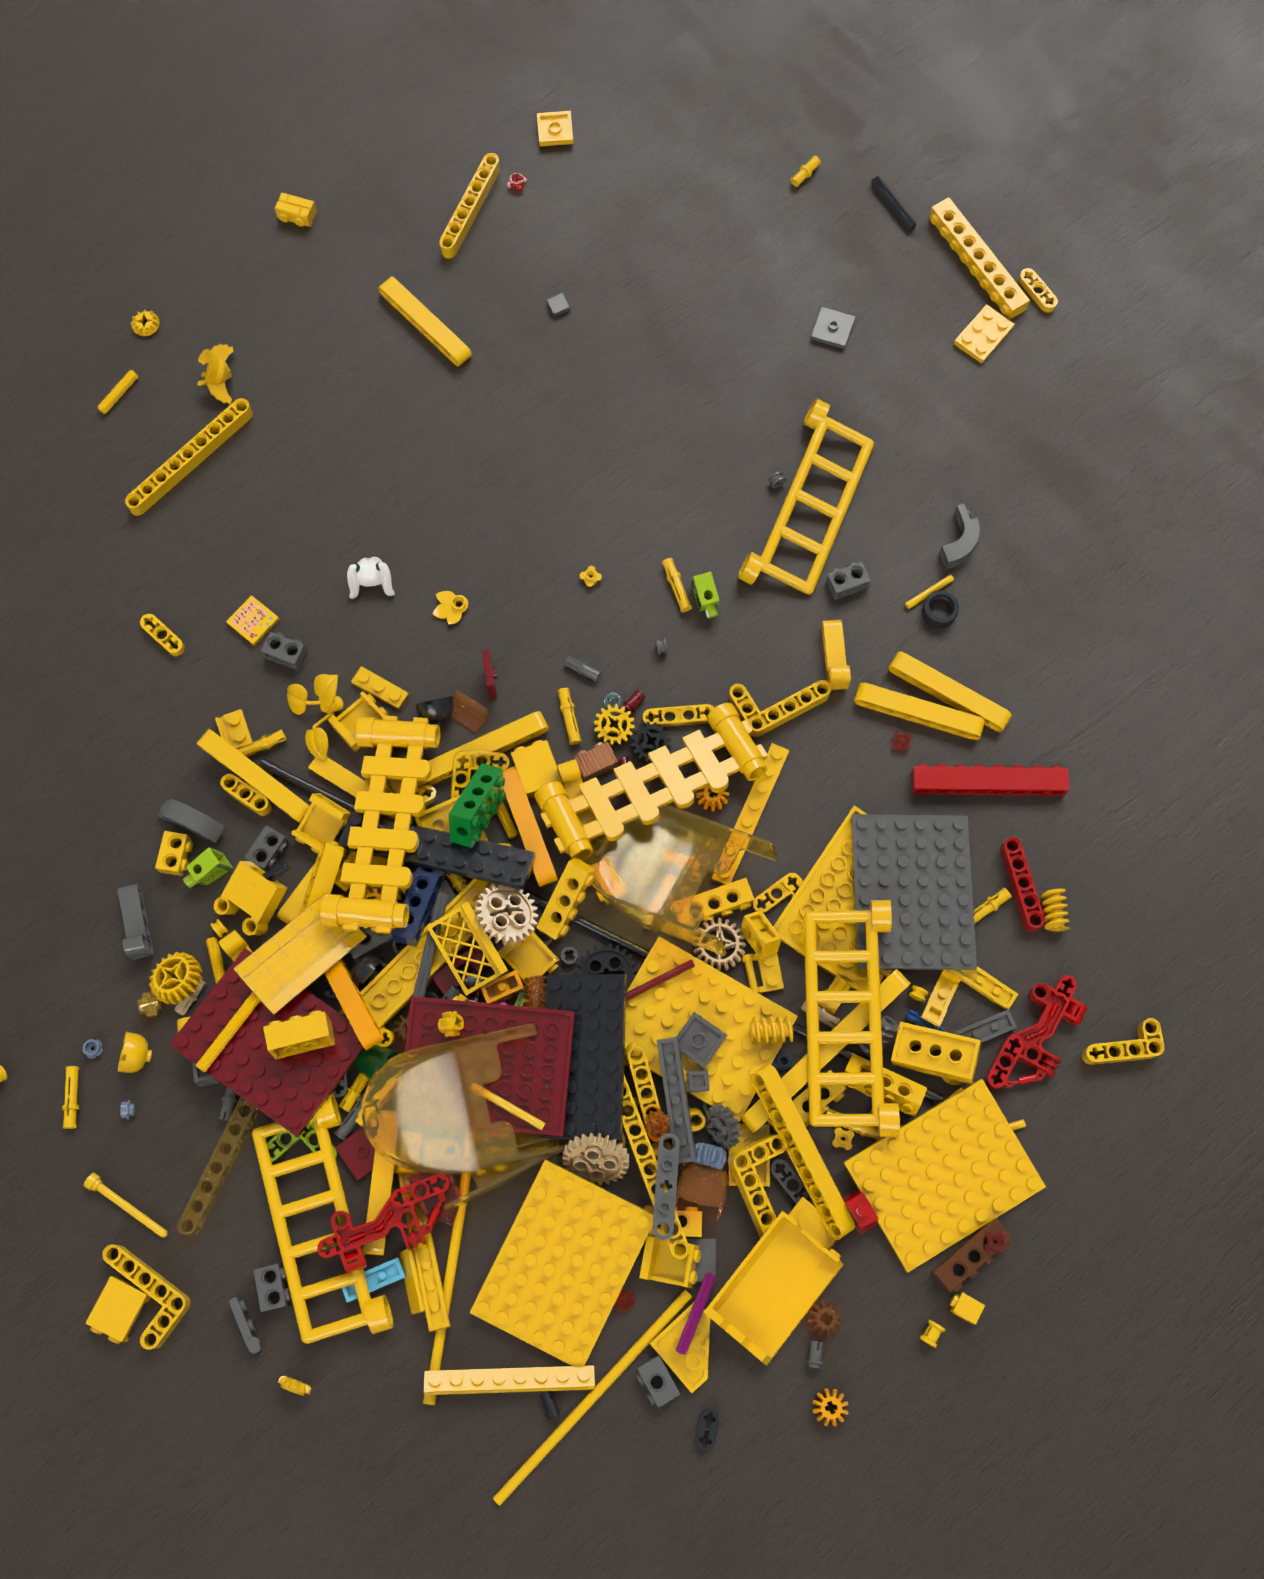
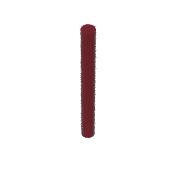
M691 959L626 992V1001L695 967L694 962Z

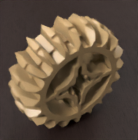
M718 918V924H715L714 920L711 919V926L704 922V929L700 927L697 929L701 935H694V939L698 941H694L693 946L699 948H696L693 952L694 954H700L697 958L699 960L704 959L703 962L706 964L710 963L712 967L714 965L717 966L719 971L721 966H724L725 971L729 969L728 964L735 967L734 960L737 962L741 961L739 955H744L745 951L740 948L746 947V943L741 941L745 939V936H738L742 930L740 928L734 930L736 927L735 923L728 926V919H726L725 924L721 923V918ZM716 931L714 939L703 941L710 932ZM723 931L730 934L735 942L725 939ZM719 936H720V941H721V944H722V948L720 949V953H719V948H718V946H717V945H714V943L717 944V941H718ZM704 947L713 950L716 954V959L710 957L705 952ZM735 948L732 955L722 959V953L725 950Z

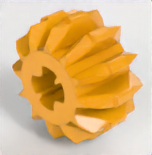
M709 786L699 789L700 792L696 793V797L700 798L698 804H705V810L710 806L711 811H715V806L721 810L722 804H727L728 800L726 798L729 797V792H726V789L717 792L716 797L715 795L713 798L709 795L712 794Z
M826 1388L824 1389L825 1397L821 1393H817L821 1400L820 1402L813 1400L812 1403L819 1405V1408H814L812 1411L813 1413L820 1412L816 1418L818 1421L825 1417V1426H828L830 1419L832 1425L837 1426L836 1418L840 1422H844L840 1414L848 1415V1411L842 1409V1407L848 1405V1402H840L844 1398V1394L841 1393L836 1397L837 1390L833 1389L830 1396L829 1390ZM829 1401L836 1407L832 1413L825 1410V1406H828L827 1402Z

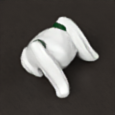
M378 557L363 558L357 564L349 566L347 580L350 588V599L358 596L360 585L368 587L382 584L387 596L395 595L392 589L390 570L387 564L383 563Z

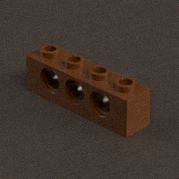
M993 1218L991 1222L978 1230L932 1270L931 1273L947 1292L953 1290L956 1293L964 1286L962 1282L967 1277L972 1279L980 1272L978 1268L983 1263L988 1265L995 1259L993 1255L998 1250L1003 1252L1010 1246L1008 1241L1013 1237L997 1218ZM986 1237L993 1241L991 1249H987L984 1246V1239ZM970 1251L977 1253L978 1259L975 1263L971 1262L968 1258ZM955 1264L960 1265L962 1268L960 1276H956L953 1273V1266Z

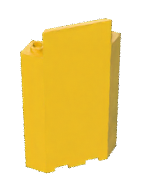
M802 1197L789 1215L782 1211L704 1311L708 1317L766 1366L844 1265L840 1260L841 1256L831 1248L837 1240L833 1239L828 1233L817 1209Z

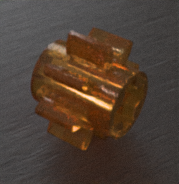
M660 1109L657 1112L650 1110L647 1117H644L647 1123L644 1128L650 1131L653 1136H656L657 1133L664 1135L667 1128H670L667 1123L670 1118Z

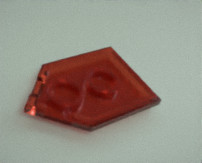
M446 1160L408 1177L410 1184L437 1174H444L449 1178L450 1188L444 1193L446 1200L442 1202L441 1212L437 1220L453 1225L462 1195ZM438 1178V1183L431 1185V1181H428L431 1194L434 1193L432 1188L440 1187L443 1189L446 1180ZM424 1185L417 1186L415 1190L418 1197H423L427 1192ZM438 1195L419 1202L424 1216L429 1217L433 1207L437 1206L439 1201Z

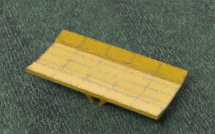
M324 896L234 968L240 978L273 1015L367 937L360 929L359 932L344 931L343 925L340 927L323 926L320 910Z

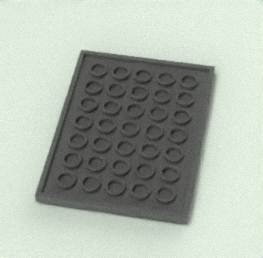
M852 814L851 834L855 911L870 910L871 900L891 901V932H878L879 970H976L977 959L968 816ZM865 922L855 923L856 950H866ZM857 962V970H867V962Z

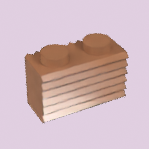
M603 742L597 743L593 746V749L587 752L586 750L580 751L574 757L578 763L583 782L618 767V761L608 742L605 744Z

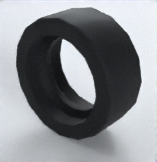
M941 590L928 595L922 606L924 620L936 628H944L951 625L959 612V604L954 595ZM941 600L948 603L951 607V614L947 618L935 617L929 610L933 601Z

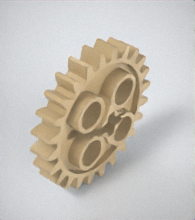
M492 884L489 889L485 888L483 893L479 895V900L475 903L477 907L474 909V913L478 914L474 919L480 921L477 927H484L482 934L488 932L489 940L495 937V943H498L501 939L503 945H506L508 940L511 945H514L516 940L518 943H521L523 938L527 939L534 931L533 927L536 926L537 922L535 920L538 917V914L534 913L537 907L531 906L534 900L527 899L530 895L529 893L524 895L521 889L518 891L516 890L517 888L503 887V885L499 884L497 886ZM491 903L496 904L498 908L493 907ZM515 919L519 920L521 924H518ZM496 921L500 922L502 926H498Z
M590 1133L589 1137L582 1134L581 1139L575 1136L574 1141L569 1140L568 1145H565L562 1159L565 1169L593 1184L598 1182L599 1185H602V1182L605 1181L609 1185L610 1180L617 1182V1177L622 1179L623 1174L627 1173L629 1154H627V1148H622L623 1143L616 1144L617 1140H609V1135L602 1138L601 1133L597 1137Z

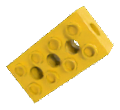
M900 1022V1029L897 1033L891 1058L893 1066L973 1084L981 1040ZM914 1045L921 1046L919 1051L911 1050ZM933 1050H940L941 1054L933 1056L931 1052ZM958 1054L961 1056V1059L953 1061L951 1057Z

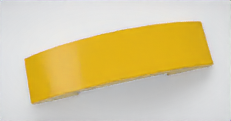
M942 970L921 1018L940 1027L956 988L961 981L959 977L948 970Z

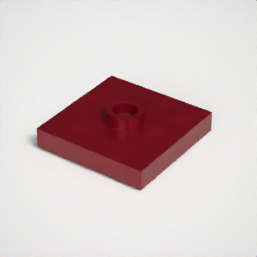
M489 649L482 650L489 698H497L495 679H498L497 670L493 668Z
M370 1124L367 1128L362 1127L335 1147L357 1181H360L373 1171L377 1134Z

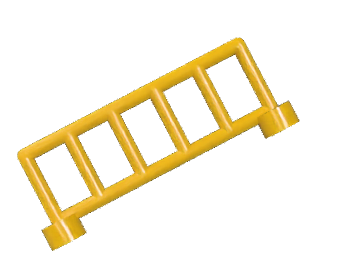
M871 900L870 910L808 911L804 914L809 1122L814 1127L878 1126L879 1137L900 1136L898 1103H884L878 932H891L892 912L890 900ZM865 922L866 950L817 951L816 923ZM867 962L868 990L818 991L817 963ZM818 1003H868L869 1031L819 1032ZM870 1043L871 1072L820 1073V1044ZM821 1085H871L872 1114H822Z
M331 1093L309 1122V1124L314 1123L320 1147L319 1151L272 1165L266 1137L288 1130L273 1122L257 1127L252 1131L301 1340L305 1344L366 1325L369 1326L372 1334L392 1329L394 1326L391 1308L386 1296L382 1295L371 1299L363 1268L302 1287L295 1258L317 1252L318 1243L335 1234H328L292 1246L285 1217L333 1202L336 1212L346 1211L349 1213L328 1132L329 1128L341 1125L342 1123L338 1103L334 1094ZM323 1162L330 1190L282 1205L275 1177ZM344 1214L338 1215L339 1226H344L347 1222L346 1216ZM326 1242V1246L323 1249L336 1246L338 1243L328 1245ZM359 1258L356 1259V1260L350 1261L349 1263H353V1262H355V1261H358ZM354 1284L361 1314L312 1329L305 1300Z

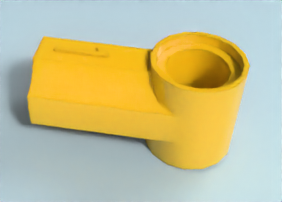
M838 973L828 990L826 989L825 991H848L853 982L848 976ZM818 1003L820 1007L825 1008V1010L833 1015L841 1004Z

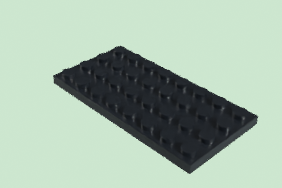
M547 975L546 1009L575 1011L563 1136L541 1134V1139L574 1140L575 1136L581 1139L582 1134L589 1137L590 1133H592L594 1137H597L601 1133L602 1138L609 1135V1140H622L627 975Z

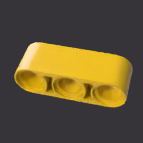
M226 774L222 777L220 784L227 794L260 816H266L271 812L272 805L263 794L233 774ZM235 781L233 787L227 788L230 782ZM245 792H250L247 798H242ZM265 802V806L263 808H257L259 803Z

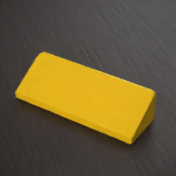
M413 1248L410 1251L406 1249L399 1252V1257L406 1275L404 1281L412 1314L425 1312Z

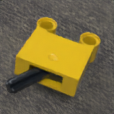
M285 860L265 872L251 861H240L222 895L214 903L215 912L220 915H234L241 908L252 916L244 920L242 924L243 932L248 936L264 935L268 930L270 919L288 889L277 879L291 871V863Z

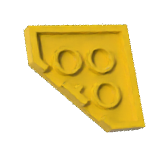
M460 795L425 810L423 815L419 817H414L417 825L450 833L449 812ZM483 830L480 840L488 842Z
M694 1302L650 1343L691 1393L708 1379L710 1317L704 1313V1309L687 1354L682 1355L676 1351Z

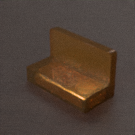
M456 690L453 694L454 711L451 717L477 733L490 716L488 709L459 690Z

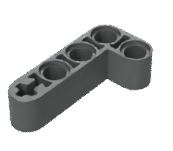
M139 883L118 888L126 939H123V948L126 956L136 960L153 955L144 899Z

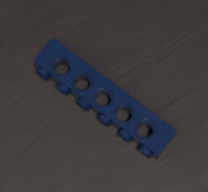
M421 866L414 870L411 886L406 889L403 903L408 904L409 920L412 919L413 922L407 925L406 928L392 929L391 935L395 941L417 947L447 872L438 870L427 872L429 868ZM422 885H428L425 889H419ZM421 902L419 906L412 907L414 903Z

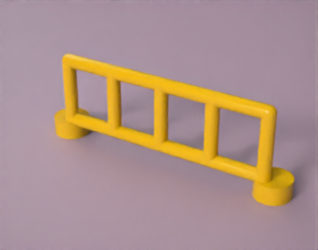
M818 398L812 403L803 422L804 425L815 431L763 553L759 556L750 552L739 571L738 579L750 585L754 583L760 571L805 594L809 595L814 592L874 447L872 439L826 416L830 404ZM827 429L861 446L852 471L817 454ZM812 464L847 482L837 508L801 490ZM796 501L832 518L822 544L786 527ZM781 537L817 554L806 581L770 563Z

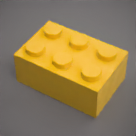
M313 1011L304 1017L293 1016L284 1022L273 1021L269 1023V1026L263 1027L268 1052L275 1060L336 1044L332 1023L325 1011Z

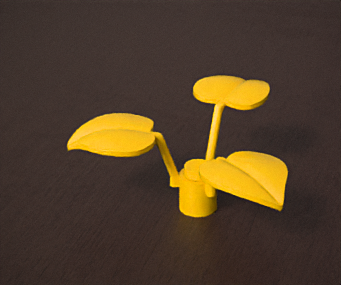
M321 674L315 678L314 691L319 697V701H307V691L300 684H291L287 687V700L293 713L297 715L305 713L306 704H320L321 710L327 713L325 717L313 725L312 729L307 730L305 735L308 750L320 760H327L328 738L326 732L318 726L334 715L333 712L343 709L342 699L339 696H335L338 675Z

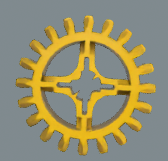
M175 952L174 955L168 954L167 959L162 958L160 964L156 963L157 968L151 970L154 975L149 977L151 981L149 986L152 989V994L159 1001L175 1005L178 1001L183 1003L184 998L190 999V994L196 993L195 988L200 986L198 981L203 979L200 975L203 972L200 968L201 965L192 955L182 952L180 954Z

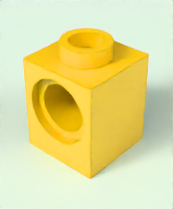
M959 1292L958 1295L954 1294L949 1304L952 1306L950 1312L970 1324L977 1323L985 1307L984 1304L963 1292Z

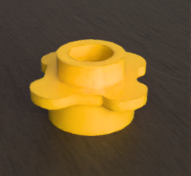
M589 566L588 570L580 573V579H583L588 587H592L602 579V575L596 572L594 566Z
M840 1127L836 1128L834 1131L836 1135L832 1141L833 1146L850 1150L852 1148L851 1141L854 1137V1132L852 1130H842Z

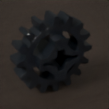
M647 722L646 727L642 724L639 725L640 731L634 730L636 736H631V740L635 743H632L630 747L635 748L633 751L634 755L639 754L638 760L645 758V763H648V754L644 752H652L660 748L658 744L662 740L664 742L663 746L671 749V745L667 743L672 739L671 737H666L669 731H663V725L658 728L657 722H654L653 726H650V723ZM649 731H655L657 734L650 733ZM642 735L644 741L639 745L638 739ZM648 739L655 741L654 746L651 744L647 745Z

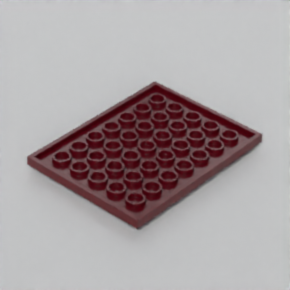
M246 948L243 949L169 1044L171 1048L195 1065L252 993V990L234 970L237 965L252 954ZM304 989L274 1015L260 1001L207 1069L206 1073L298 1138L359 1057L364 1047L346 1017ZM313 1011H325L332 1023L335 1045L276 1060L268 1052L263 1027L269 1026V1023L273 1021L284 1022L293 1016L304 1017Z
M411 996L397 1121L563 1136L575 1011ZM457 1011V1014L463 1018L464 1026L463 1029L459 1030L460 1035L445 1037V1034L440 1032L438 1021L443 1018L442 1013ZM475 1082L546 1124L542 1130L536 1128L470 1090L472 1083Z

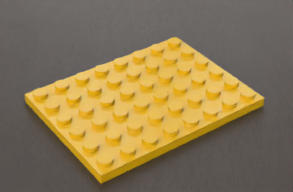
M853 806L773 926L781 936V941L805 956L804 914L806 912L855 911L851 815L867 814L856 806ZM816 923L817 951L856 950L855 923ZM857 962L817 963L819 967L834 977L838 973L848 976L853 982L851 988L855 991L868 990L867 970H857ZM879 973L880 982H881V980L883 979L884 975H882L881 973Z
M658 937L627 992L691 959L695 967L626 1001L625 1056L627 1057L626 1047L632 1042L640 1043L646 1053L650 1071L662 1077L657 1040L677 1037L693 1012L697 1013L728 1036L705 1069L681 1053L686 1092L689 1093L687 1071L708 1070L710 1090L691 1092L690 1094L712 1107L723 1104V1107L727 1106L729 1112H734V1119L736 1118L740 1122V1118L744 1115L756 1093L751 1081V1075L765 1065H771L783 1044L781 1037H778L776 1043L773 1037H770L769 1043H766L764 1037H762L761 1043H758L757 1038L754 1037L752 1043L750 1036L752 1018L756 1017L759 1023L760 1018L764 1017L767 1023L769 1017H772L775 1022L776 1018L780 1016L783 1022L784 1017L788 1016L793 1026L798 1016L665 939ZM635 1049L631 1052L630 1055L632 1057H637L640 1055L641 1051Z
M979 1079L900 1127L899 1137H883L843 1162L857 1188L865 1194L879 1218L878 1224L906 1272H910L991 1222L993 1218L999 1217L1046 1187L983 1079Z
M545 1159L470 1313L571 1366L584 1367L653 1225V1214Z

